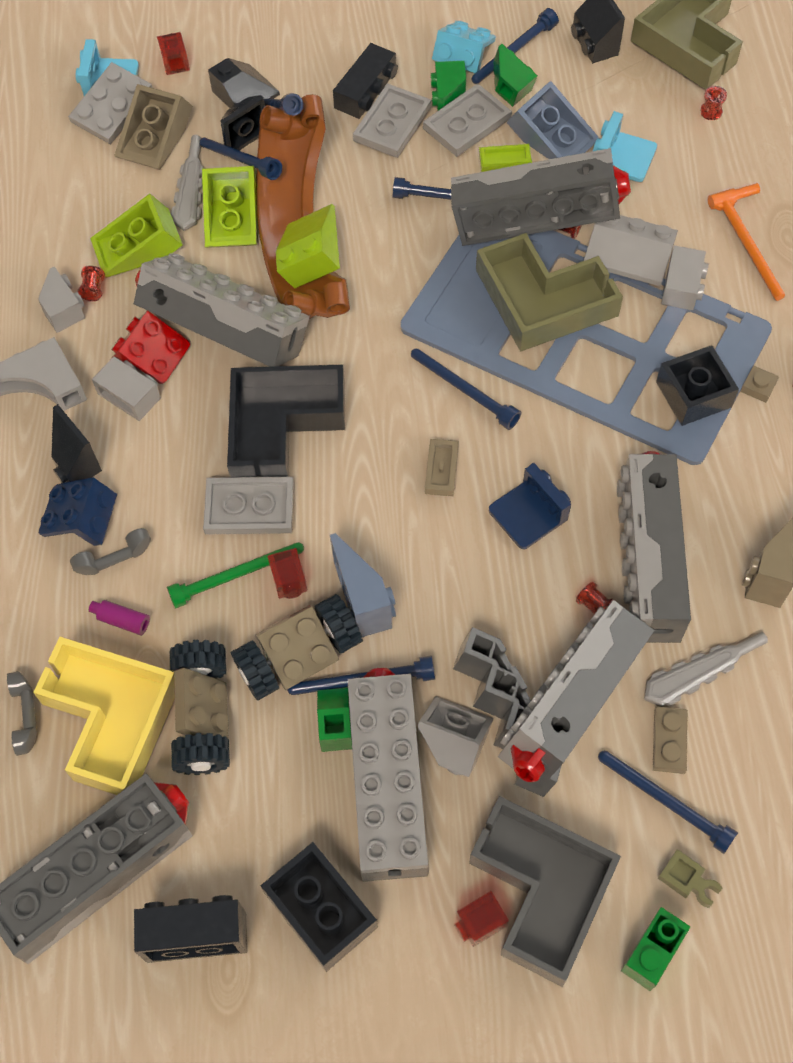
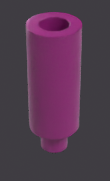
M103 600L101 603L92 601L88 609L89 612L96 614L98 621L140 636L146 632L150 622L149 615L107 600Z

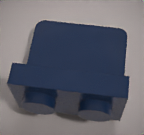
M532 463L525 468L523 483L493 502L489 506V514L520 549L525 550L568 521L571 501L563 490L559 491L552 483L550 475L545 470H540L535 463Z
M94 477L56 484L50 491L49 501L41 518L39 534L43 537L74 533L93 546L102 545L117 493Z

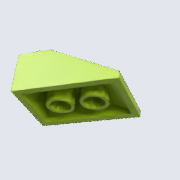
M254 166L202 169L206 248L257 245V171Z
M150 193L90 238L103 276L106 278L142 266V263L154 260V258L168 256L183 246L169 209Z
M333 204L293 221L286 227L276 249L277 272L294 288L340 269L336 215Z

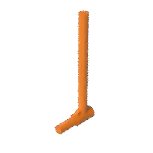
M755 183L739 189L732 188L709 195V207L724 211L775 300L783 299L785 297L784 291L734 208L738 199L760 193L759 184Z

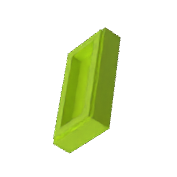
M529 144L479 147L481 172L532 163Z

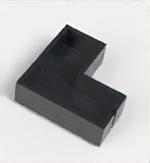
M343 364L231 368L227 468L230 477H289V432L345 430V378Z

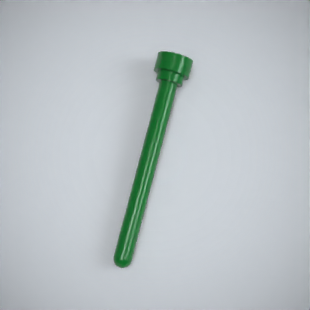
M297 542L189 585H185V583L181 585L179 583L167 586V590L175 609L187 605L186 601L191 600L193 595L301 554L304 551V546L302 543Z

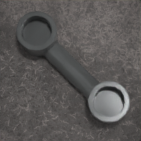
M144 528L131 531L125 537L128 547L97 560L94 559L93 554L89 551L74 555L70 559L73 571L82 575H95L110 566L129 558L140 556L148 548L151 541L148 531Z
M19 671L7 674V685L11 697L21 696L23 729L12 731L13 750L16 756L28 754L32 750L37 737L33 698L34 691L26 678Z

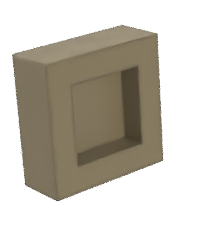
M753 365L741 392L767 403L779 376Z

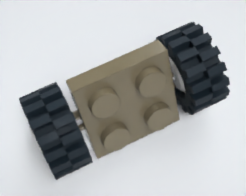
M335 594L316 604L314 609L311 605H308L257 633L256 637L267 657H264L253 640L230 652L241 677L257 701L279 689L278 682L271 671L272 668L282 687L287 690L339 661L332 644L342 654L363 642L362 634L359 632L360 629L356 625L354 617L351 616L350 610L339 595Z
M193 640L192 643L184 641L183 645L177 643L175 647L170 648V671L174 672L175 730L178 733L185 734V738L177 737V740H173L171 743L172 770L179 774L184 772V775H190L191 773H194V775H200V773L208 775L211 772L218 773L220 770H226L230 766L226 682L217 679V677L222 678L226 675V649L223 644H219L216 641L210 643V640H204L203 642Z

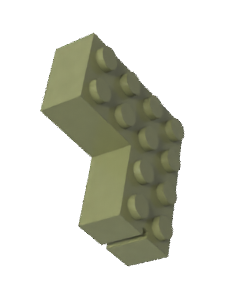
M656 0L634 19L631 42L705 90L719 80L721 75L727 73L737 64L743 43L742 40L716 25L728 15L732 0Z
M527 233L477 250L476 271L520 352L619 316L623 295L612 278L609 279L610 274L599 256L549 273Z

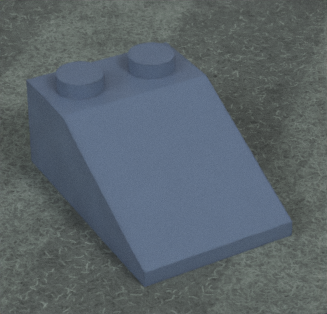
M552 81L547 83L507 121V124L524 143L529 144L530 147L548 159L585 153L599 138Z
M336 533L330 534L334 565L351 616L354 617L362 637L392 629V617H396L394 608L396 603L391 587L385 588L382 577Z

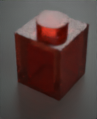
M181 32L157 36L166 75L189 71L190 67Z
M297 548L268 555L279 599H292L300 596L303 592H307L306 580Z
M490 891L458 910L456 913L458 922L454 923V926L464 942L469 940L474 947L506 928L509 919L493 892Z

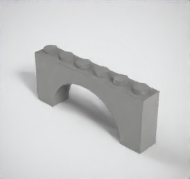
M55 337L42 341L36 346L21 353H16L12 357L0 362V396L19 392L39 394L52 400L56 405L58 404L63 411L87 400L79 380Z

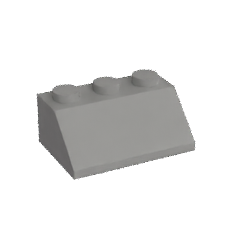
M620 215V219L597 222L594 225L584 261L599 256L609 273L661 286L678 230L671 229L666 225H656L639 218H630Z

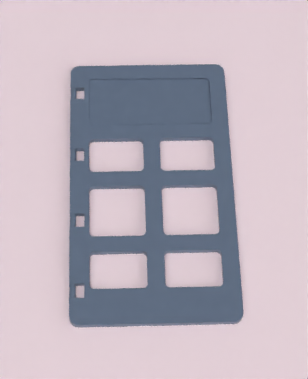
M554 230L528 235L549 273L559 258H566L575 263L584 261L585 257L575 253L577 250L586 253L588 246L581 244L578 240ZM458 235L402 318L401 331L403 334L661 452L677 454V459L690 465H699L705 460L731 408L681 426L677 419L669 431L631 415V411L652 373L659 372L661 363L676 358L667 354L665 350L686 313H695L726 328L715 351L739 388L736 399L772 331V326L767 320L748 312L745 313L737 310L727 303L703 294L701 301L696 300L693 310L667 306L649 340L645 343L596 324L555 339L538 369L530 370L499 355L511 334L476 271L478 249L510 238L462 246L460 236ZM609 273V279L612 278L614 281H620L659 299L663 297L664 289L662 291L649 285V283ZM663 278L661 285L665 286L666 279ZM727 313L741 318V322L738 323L726 318ZM580 339L590 341L633 360L635 363L611 404L603 403L555 380Z

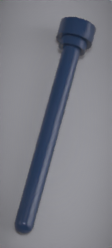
M546 8L538 15L537 23L507 48L516 53L541 31L553 29L559 23L556 12L551 8ZM494 58L472 76L471 80L474 84L480 83L494 71Z
M294 93L286 94L282 99H264L265 106L269 105L282 109L286 115H298L303 109L302 98Z
M206 137L200 139L201 147L246 165L254 166L267 179L276 180L282 173V164L278 159L273 157L260 159Z
M395 177L392 197L403 199V197H408L409 195L451 200V189L410 184V181H405V178Z
M415 348L411 351L413 359L494 413L501 426L511 430L517 424L521 417L520 410L512 405L502 406L421 350Z
M432 656L419 657V661H414L413 665L387 668L395 675L411 674V677H416V680L423 679V682L435 680ZM367 672L303 681L287 689L290 695H300L317 692V690L348 687V679L363 678Z
M604 750L598 754V759L601 763L710 836L709 840L714 843L713 847L725 854L738 834L736 830L728 825L726 827L721 824L715 825L608 751Z

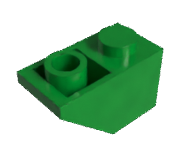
M500 44L493 61L495 91L513 107L532 91L538 75L534 73L532 68L525 65L513 51Z
M465 61L435 62V72L430 74L431 88H436V91H432V107L437 106V111L466 92Z
M348 688L317 690L318 732L321 751L352 749Z
M660 907L621 972L651 991L658 984L691 926Z

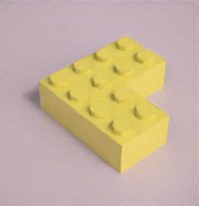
M59 637L48 662L56 674L60 675V678L58 680L53 671L45 667L33 693L44 706L87 719L65 768L67 774L75 782L118 795L142 777L175 699L174 672Z

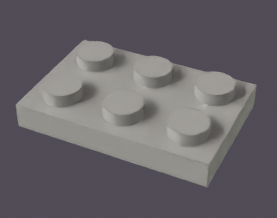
M111 62L68 116L70 122L111 145L123 129L137 84L151 88L152 84Z
M387 83L354 131L353 141L398 158L430 110L431 99Z
M476 84L424 120L423 129L457 157L511 118L512 111L482 86Z
M293 477L207 478L203 525L205 535L292 533Z

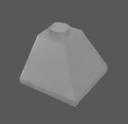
M436 696L420 719L418 728L439 766L448 769L449 772L455 775L469 777L477 763L494 718Z

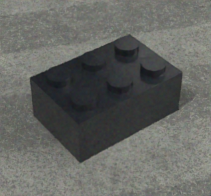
M314 842L260 885L267 898L326 972L378 928L377 919Z
M231 895L212 897V902L199 903V899L195 898L181 899L178 901V905L165 906L164 902L145 903L144 908L134 909V952L147 963L248 953L246 912L238 899L233 900Z

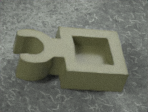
M678 849L658 877L660 881L684 898H687L692 891L696 894L698 902L707 908L712 906L713 901L706 897L705 889H712L717 894L723 889L717 881L703 879L701 876L705 868Z

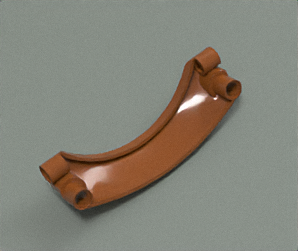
M310 94L302 97L303 109L295 116L286 115L282 109L266 105L260 115L257 157L260 159L265 157L278 159L282 164V173L276 180L263 177L258 169L256 175L258 228L264 261L272 287L279 303L300 308L301 313L310 316L309 319L314 316L329 318L345 314L350 310L346 279L339 276L336 272L333 271L297 288L290 285L277 272L276 249L287 225L313 213L316 168L326 127L322 99L318 95Z

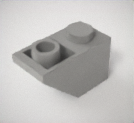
M54 266L49 269L38 300L46 318L56 333L85 319L82 307L85 304L78 292L72 293L70 290L73 287L66 274L60 275Z

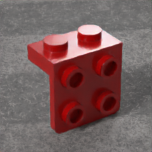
M146 311L139 319L135 316L126 327V330L129 332L125 339L120 337L111 350L115 352L112 358L116 357L122 362L125 360L129 361L142 372L151 376L156 382L163 384L168 380L190 347V343L151 312Z

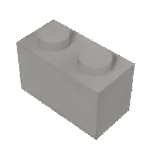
M674 245L669 262L662 305L693 310L696 300H702L705 284H700V281L706 278L709 263L704 262L706 251Z
M113 357L92 379L98 395L138 421L161 399L157 388L158 384L151 376L140 374L131 363L127 361L122 362L116 357Z

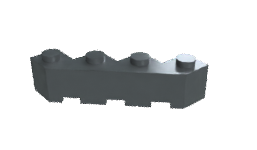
M472 627L460 647L453 670L481 681L473 707L501 719L493 745L503 749L505 746L500 741L531 701L526 692L528 687L516 666L512 667L505 654L506 648L501 639ZM561 766L541 789L531 782L520 779L518 776L514 785L544 797L557 783Z

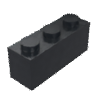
M370 43L333 89L334 109L358 119L361 118L365 111H369L375 98L380 95L388 81L393 79L397 73L396 53Z

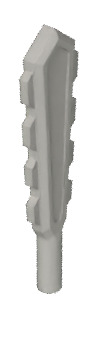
M199 135L191 137L189 157L185 160V164L180 167L182 177L177 181L179 191L175 192L174 196L176 206L172 207L171 210L174 224L183 231L196 225L201 215V209L198 205L201 204L202 194L199 190L203 186L200 176H202V169L204 168L199 160L201 139Z
M761 632L737 645H727L725 647L718 645L711 648L707 655L700 653L693 656L689 663L682 661L673 665L669 672L662 670L653 674L651 680H648L646 683L644 700L660 707L664 705L672 706L681 700V695L684 693L690 695L699 690L701 683L709 684L716 680L718 673L726 674L733 670L734 664L737 663L741 656L768 643L767 636Z

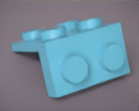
M455 21L438 30L432 60L438 62L465 61V70L476 73L480 70L485 47L495 42L496 36L490 34L491 31L489 29L478 27L476 30L469 28V24L466 22Z
M86 39L84 49L80 50V67L76 68V81L80 83L83 95L85 96L111 62L137 76L139 69L138 61L135 59L101 58L96 40Z
M613 111L610 120H605L601 130L602 138H597L593 151L611 148L613 165L622 171H626L629 174L630 180L642 182L657 150V143L620 132L623 114Z

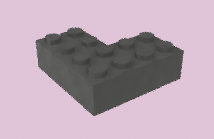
M499 796L486 822V827L483 828L470 854L469 864L528 893L502 948L501 956L563 987L621 856Z

